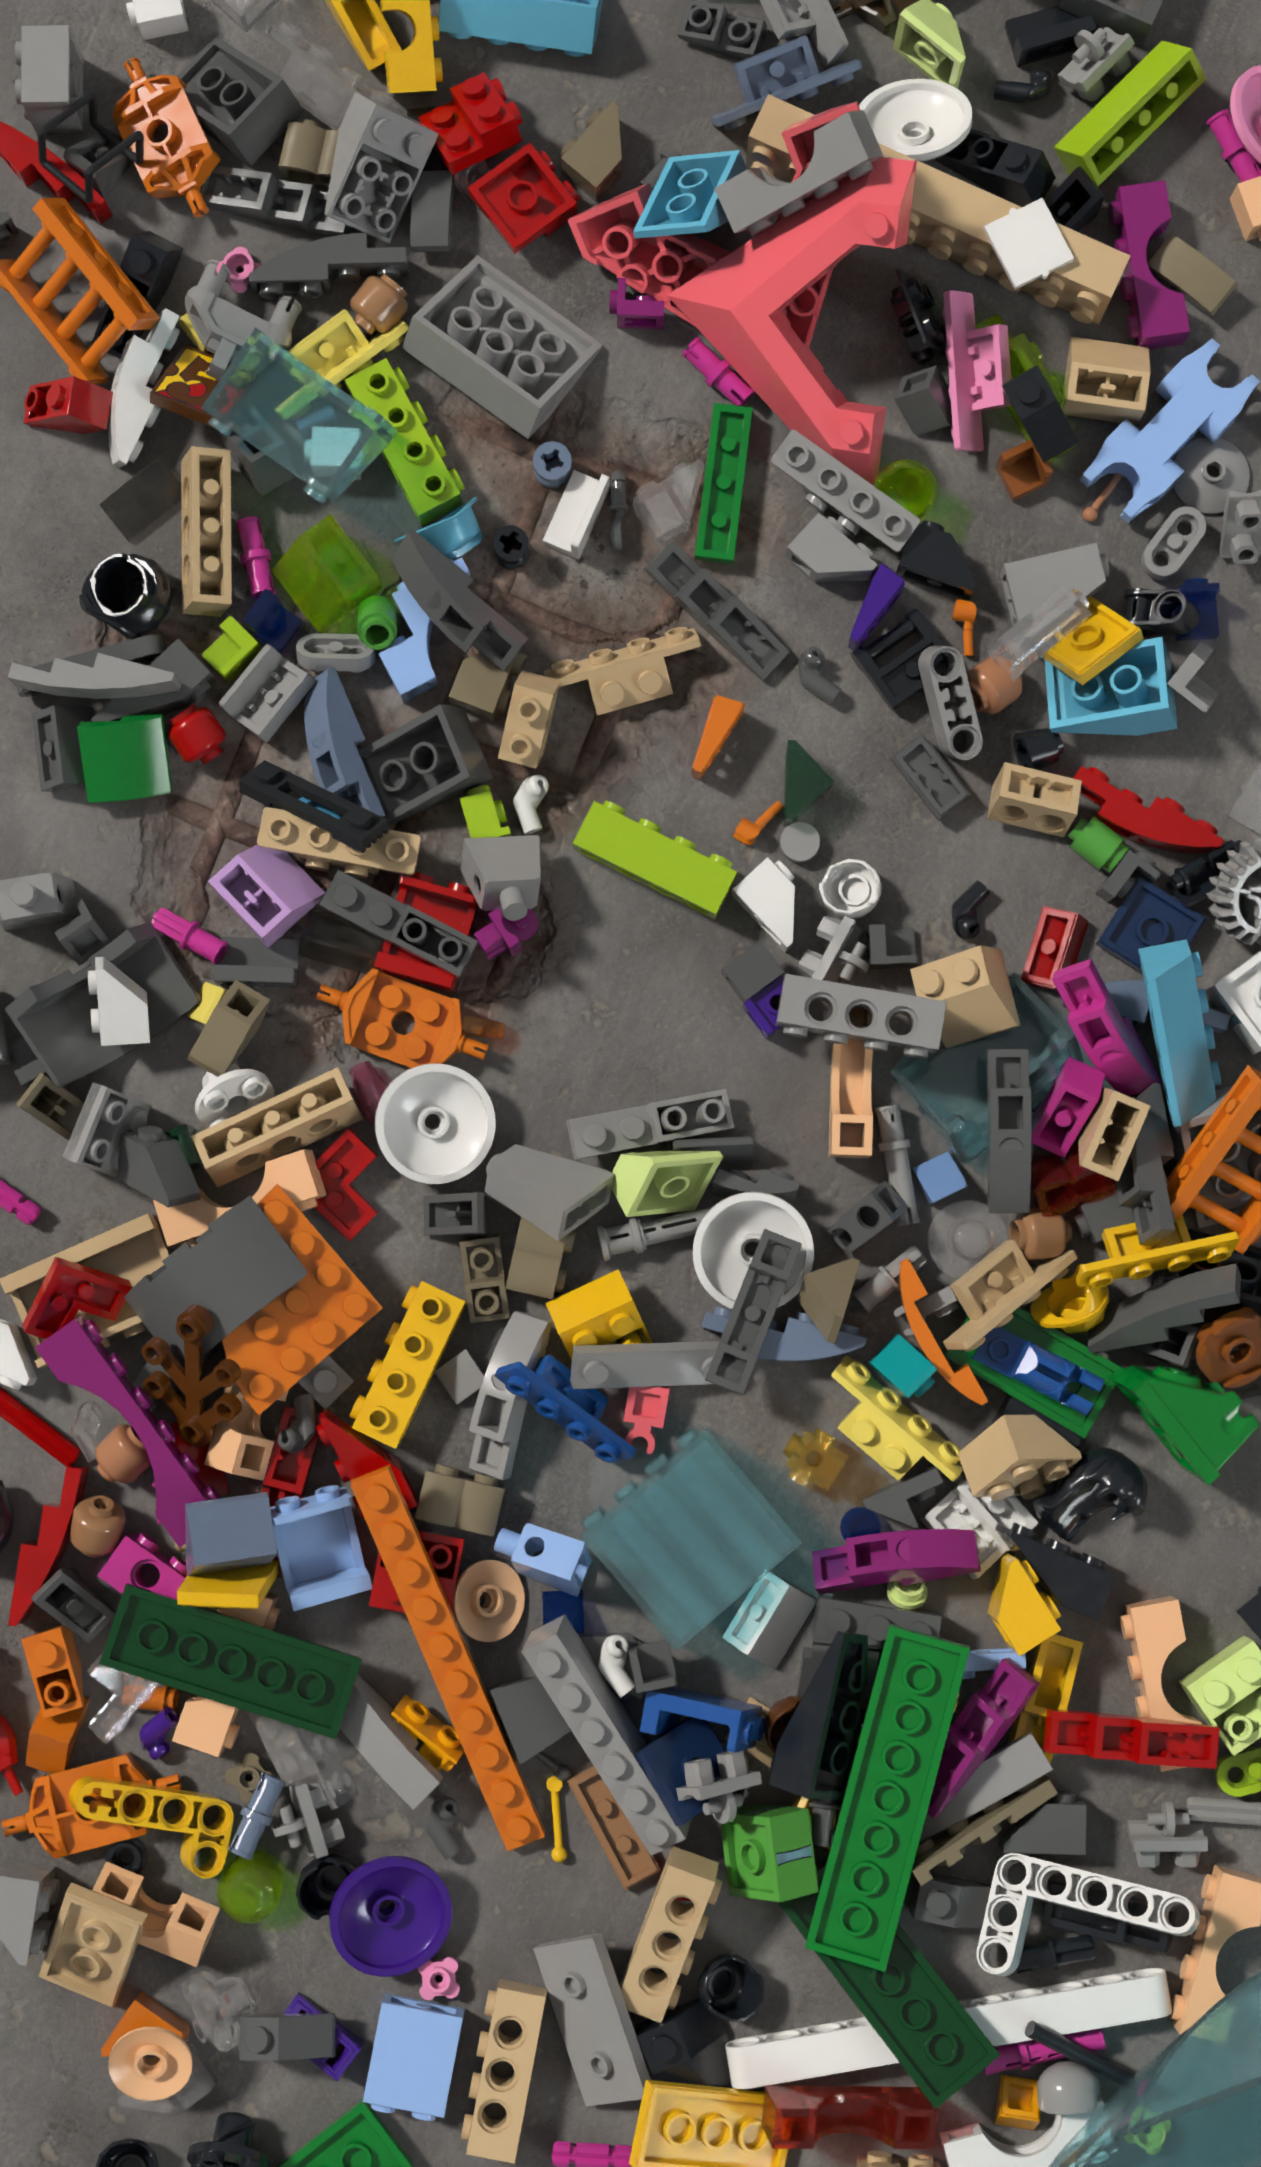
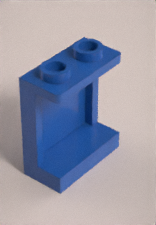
M671 1686L647 1691L640 1732L653 1735L665 1733L679 1724L681 1715L728 1725L730 1732L727 1751L736 1753L754 1748L756 1742L762 1740L765 1730V1718L761 1717L763 1706Z

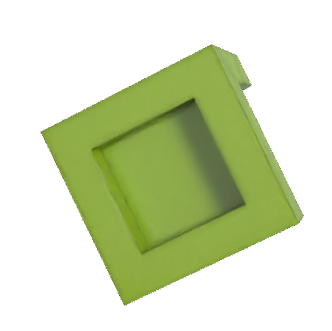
M231 615L219 625L223 634L202 654L203 658L228 684L245 670L262 650L259 643Z

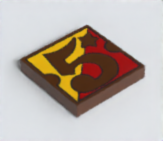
M184 344L151 390L150 403L222 431L255 384L256 372L229 362L221 381L206 374L214 355Z

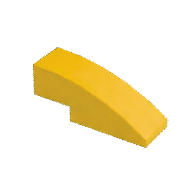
M324 0L368 72L385 63V52L402 51L375 0Z
M1054 1634L1037 1646L1028 1674L1037 1680L1040 1685L1015 1719L1008 1744L1030 1731L1048 1762L1051 1763L1053 1753L1043 1750L1047 1709L1067 1710L1083 1642Z

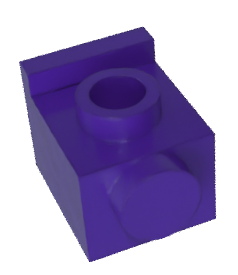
M782 975L751 999L744 1002L742 1006L765 1039L781 1028L780 1026H775L778 1010H774L771 1007L770 1000L775 996H781L784 979Z

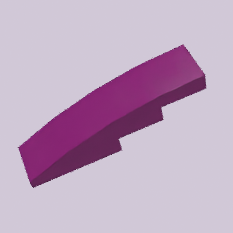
M1010 1657L1001 1660L980 1692L973 1693L954 1724L949 1727L927 1814L932 1819L942 1812L983 1763L1040 1685L1037 1680Z

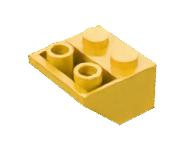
M619 1269L545 1303L571 1360L573 1346L653 1343Z
M1005 1553L999 1559L988 1615L1008 1647L1018 1656H1021L1061 1631L1056 1622L1061 1617V1614L1048 1595L1045 1596L1043 1592L1038 1593L1034 1584L1039 1582V1579L1028 1561L1021 1562L1014 1556Z

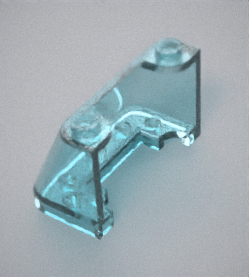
M255 327L201 407L212 416L208 424L227 437L233 431L307 483L303 491L321 504L327 498L335 502L391 443L398 430L382 415L369 406L366 407L357 399L352 398L302 363L289 351L275 344L272 338Z
M1015 972L1008 978L1020 1026L953 1048L944 1047L929 1060L928 1058H915L905 1055L897 1062L895 1068L890 1071L896 1084L950 1151L962 1163L971 1162L987 1151L986 1051L988 1049H1029L1031 1115L1039 1109L1069 1056L1084 1063L1075 1034Z

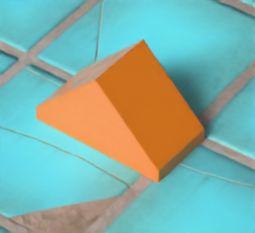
M84 1696V1707L43 1719L40 1708L29 1731L25 1766L51 1774L68 1769L90 1701L89 1697Z
M140 1991L101 2048L102 2057L109 2056L117 2040L134 2029L161 2027L176 2033L185 2040L190 2032L189 2023L143 1991Z

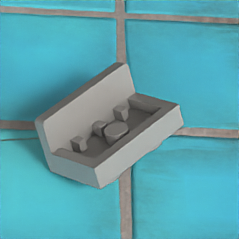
M266 644L220 700L219 706L239 725L267 743L316 681L308 673L286 660L274 647Z

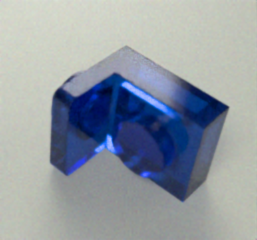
M1194 578L1184 581V585H1181L1177 590L1198 606L1201 618L1199 624L1192 632L1177 635V641L1216 639L1219 636L1216 596L1220 592V583H1208L1206 578ZM1182 606L1175 609V617L1181 612Z
M266 588L242 620L248 632L265 644L274 647L278 652H282L302 625L301 619L285 609L279 597Z

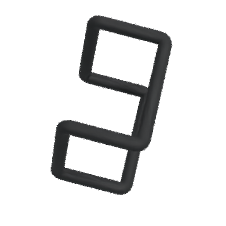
M93 91L86 93L43 125L37 134L40 164L86 203L93 201V174L121 152L138 165L142 164L144 160L143 133L136 131L122 142L97 121V96ZM89 102V121L91 126L115 147L86 169L85 191H83L47 160L45 135ZM135 142L136 153H134L130 148H128Z

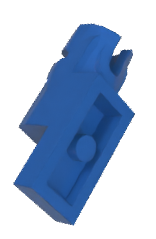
M1001 1327L993 1328L984 1336L985 1342L975 1349L971 1359L1083 1415L1088 1414L1094 1403L1067 1390L1069 1382H1076L1092 1391H1100L1104 1383L1103 1378Z

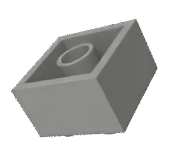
M69 25L21 26V41L15 42L16 62L18 66H21V79L15 80L17 104L23 105L25 120L31 121L36 134H38L39 129L83 96V57ZM83 107L47 134H83Z

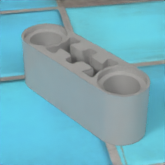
M930 646L921 653L918 660V668L938 747L947 757L960 760L972 759L980 752L983 739L962 655L958 650L950 646ZM943 653L947 657L948 667L943 674L939 675L934 670L933 664L936 656ZM953 681V684H945V687H939L938 685L939 682L948 683ZM950 696H954L956 703L951 705V709H945L944 702H948ZM956 718H961V719H962V722H961V723H958V722L948 723V721H956ZM962 730L966 734L967 743L961 751L957 752L953 747V738L957 732Z

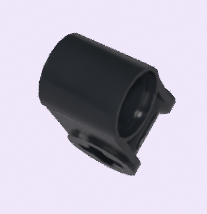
M1130 588L1124 591V598L1127 600L1125 619L1139 627L1143 636L1184 635L1192 632L1199 624L1201 616L1198 606L1178 590ZM1182 606L1178 616L1171 619L1173 611L1177 607Z

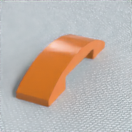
M907 1257L899 1262L901 1299L906 1318L919 1346L928 1360L937 1368V1371L948 1383L967 1398L982 1406L989 1401L970 1367L964 1364L952 1371L914 1302L928 1293Z

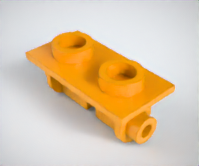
M407 1694L403 1696L390 1715L415 1740L419 1738L424 1742L418 1752L436 1770L440 1771L442 1768L448 1773L456 1765L464 1753V1749L455 1728L445 1725L432 1715L423 1703L413 1700Z

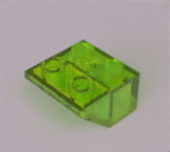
M331 514L299 536L272 569L274 576L317 633H322L360 605L363 600L382 588L378 575Z

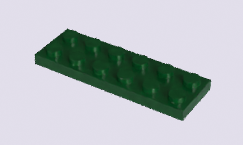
M127 1583L99 1664L336 1739L362 1658L204 1607L177 1605L176 1598Z
M826 1865L817 1871V1893L778 1903L805 1940L808 1937ZM899 1924L897 1925L885 1972L814 1951L934 2109L942 2105L1000 2056Z

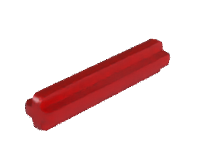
M0 1387V1417L65 1467L73 1466L79 1459L82 1450Z

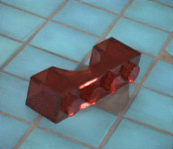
M765 2085L761 2125L772 2149H813L815 2143L820 2138L837 2133H853L873 2137L886 2143L893 2149H934L938 2108H933L918 2087Z

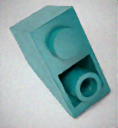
M895 1334L867 1362L901 1397L909 1398L913 1395L919 1398L935 1383L931 1375L937 1368L899 1334Z

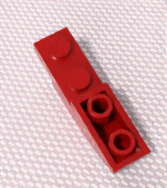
M1081 766L1073 776V779L1082 781L1080 795L1100 807L1095 817L1118 835L1130 841L1161 850L1191 854L1210 853L1219 848L1224 842V839L1217 835L1218 830L1213 825L1202 819H1198L1196 822L1185 815L1184 807L1171 798L1165 797L1163 800L1157 796L1146 808L1141 805L1143 803L1141 797L1124 788L1120 791L1108 783L1110 778L1097 768L1089 767L1087 769Z

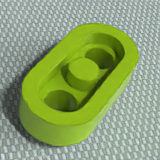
M1261 1745L1244 1749L1235 1756L1231 1753L1224 1755L1218 1760L1217 1767L1214 1769V1779L1222 1791L1234 1797H1242L1261 1791ZM1232 1767L1240 1769V1776L1235 1781L1228 1779V1771Z

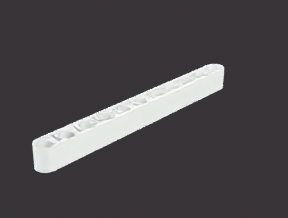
M1163 1968L1140 1969L959 2000L960 2004L993 2046L1033 2040L1025 2035V2028L1030 2021H1035L1060 2035L1162 2018L1173 2013L1166 1971ZM865 2017L744 2037L725 2044L731 2085L734 2089H750L899 2063Z

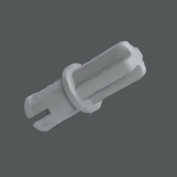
M910 1246L885 1268L880 1266L878 1274L852 1293L867 1313L871 1312V1309L893 1291L900 1292L899 1262L907 1257L916 1272L926 1265L927 1260L918 1248Z

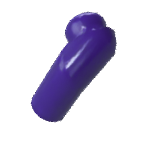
M166 1707L146 1722L139 1733L143 1750H148L149 1756L153 1760H158L170 1752V1745L165 1740L167 1737L166 1733L179 1722L177 1713L170 1707Z

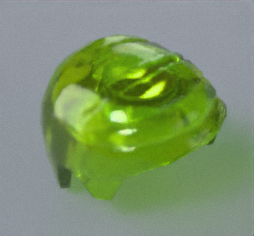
M900 459L891 462L882 468L873 484L874 487L919 519L924 517L934 507L937 498L938 486L934 474L924 464L913 459Z
M255 1849L252 1860L237 1856L224 1868L217 1882L216 1894L222 1911L234 1921L240 1923H256L273 1914L282 1897L284 1887L283 1868L274 1856H269V1853L262 1852V1850Z

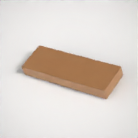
M592 1765L570 1777L567 1782L624 1890L626 1891L660 1872L661 1868L655 1856L649 1854L595 1767Z

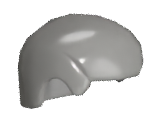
M1074 2061L1058 2062L1042 2072L1037 2081L1038 2107L1043 2112L1055 2115H1073L1093 2111L1096 2109L1097 2099L1100 2097L1097 2076L1089 2068Z

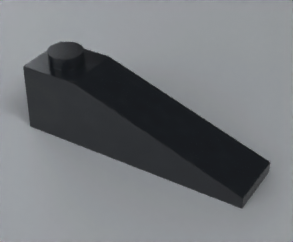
M838 1631L777 1744L776 1753L771 1762V1775L768 1785L808 1799L844 1800L858 1746L859 1725L864 1724L866 1710L859 1708L860 1691L867 1683V1635Z
M700 1998L665 2012L661 2023L648 2019L636 2025L637 2040L655 2081L732 2088L725 2044L728 2043L727 2029L723 2020L711 2014L704 2007Z

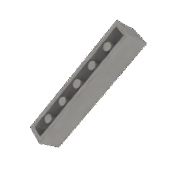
M564 1614L532 1631L525 1643L522 1654L649 1854L652 1856L685 1840L691 1819L681 1826H675L635 1755L647 1743L608 1681L599 1671L596 1662L567 1616Z

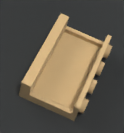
M147 1213L0 1278V1283L5 1294L11 1295L23 1323L55 1257L127 1279L133 1288L144 1276L164 1265L162 1261L171 1253L155 1216ZM127 1300L116 1321L78 1310L75 1318L83 1316L86 1321L92 1319L97 1324L105 1337L101 1341L105 1348L111 1346L109 1339L122 1333L125 1339H128L148 1330ZM27 1334L38 1358L35 1360L37 1368L48 1367L35 1349L36 1346L46 1339Z

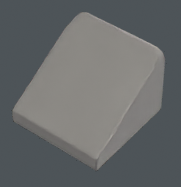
M468 1349L463 1350L434 1371L456 1405L478 1391L485 1376Z

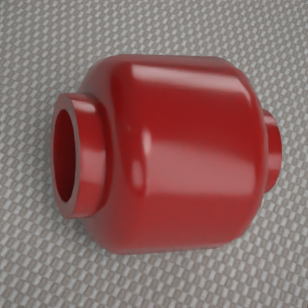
M192 704L168 721L171 727L167 731V738L185 762L193 763L200 759L203 765H205L223 752L219 745L225 740L226 731L208 707L202 706L197 708Z

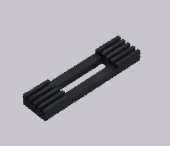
M264 760L239 780L240 793L268 807L275 805L332 833L333 839L362 853L366 851V847L370 848L372 843L375 844L377 838L381 839L383 833L387 834L389 832L387 819ZM292 790L343 816L337 819L288 795V793Z

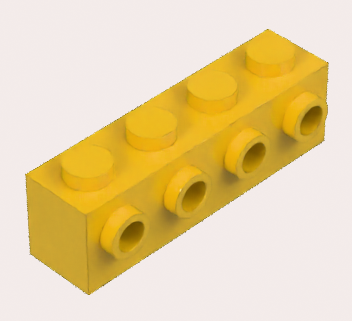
M421 1281L419 1287L411 1285L402 1304L403 1308L408 1309L401 1324L394 1322L384 1343L389 1345L390 1348L384 1361L377 1358L368 1375L367 1380L373 1384L367 1396L359 1395L349 1416L355 1419L352 1429L394 1449L399 1448L467 1301L425 1281Z

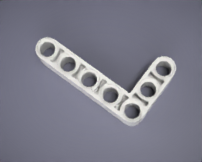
M1009 1853L999 1859L995 1867L977 1947V1960L984 1971L996 1976H1007L1017 1969L1021 1959L1034 1899L1175 1936L1192 1934L1199 1925L1200 1914L1193 1902L1181 1895L1018 1853ZM1015 1863H1023L1026 1868V1877L1020 1884L1012 1885L1008 1880V1870ZM1055 1873H1062L1066 1878V1888L1059 1895H1051L1047 1888L1049 1877ZM1102 1883L1107 1890L1106 1900L1101 1905L1092 1906L1087 1899V1892L1093 1884ZM1135 1894H1144L1148 1901L1146 1912L1138 1917L1132 1916L1128 1911L1129 1899ZM1011 1903L1017 1910V1918L1012 1925L1003 1926L998 1918L999 1910L1003 1905ZM1177 1904H1184L1189 1910V1920L1182 1927H1173L1168 1919L1170 1909ZM1000 1944L1006 1948L1008 1959L1002 1967L994 1968L990 1963L989 1953L994 1946Z

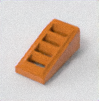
M719 695L713 698L691 771L693 778L700 779L706 773L742 717L745 708L744 703Z

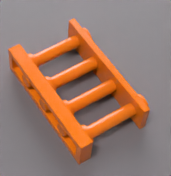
M40 198L32 210L42 221V229L17 260L0 259V286L14 297L68 365V370L72 376L92 384L106 383L110 377L99 364L101 359L126 329L129 331L152 329L160 317L65 198ZM56 239L66 251V259L40 290L27 273L52 241ZM80 269L90 281L89 285L91 288L69 315L63 319L51 302L76 271ZM104 299L114 311L115 318L93 345L87 349L75 332L101 300Z
M1247 1065L1167 1178V1190L1174 1217L1180 1219L1186 1209L1193 1208L1227 1227L1228 1230L1225 1234L1237 1232L1240 1240L1235 1250L1242 1255L1261 1235V1182L1225 1163L1223 1158L1231 1146L1237 1142L1261 1155V1136L1246 1128L1254 1114L1261 1110V1072ZM1215 1175L1251 1195V1198L1238 1215L1199 1194V1191L1209 1177Z

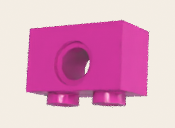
M1069 1056L1034 1116L1031 1143L1064 1158L1100 1098L1106 1073Z
M140 1532L137 1536L134 1533H130L123 1538L97 1576L122 1594L125 1585L129 1583L177 1599V1590L187 1576L186 1562L175 1555L169 1559L158 1551L160 1544L147 1534ZM145 1563H151L158 1568L160 1578L156 1585H149L143 1581L141 1569Z

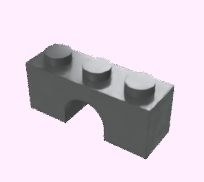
M817 1594L811 1634L814 1639L833 1641L838 1631L864 1634L868 1636V1645L879 1646V1649H883L890 1624L939 1637L942 1616L934 1611L879 1606L863 1603L856 1599Z

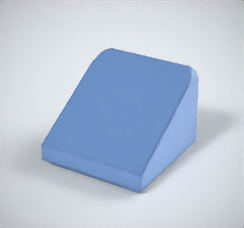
M949 1151L912 1168L929 1205L968 1186Z

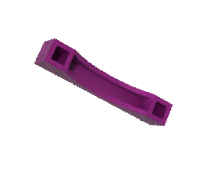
M83 1316L77 1317L36 1346L35 1349L58 1381L79 1386L101 1397L118 1410L134 1428L147 1451L154 1473L156 1488L155 1515L180 1548L186 1544L185 1503L221 1499V1496L212 1485L205 1487L197 1475L200 1472V1468L188 1452L183 1454L173 1442L176 1439V1435L170 1425L163 1418L159 1421L149 1409L152 1406L149 1396L139 1385L134 1388L125 1376L128 1373V1368L117 1353L113 1352L110 1354L101 1341L105 1337L97 1324L92 1319L86 1321Z

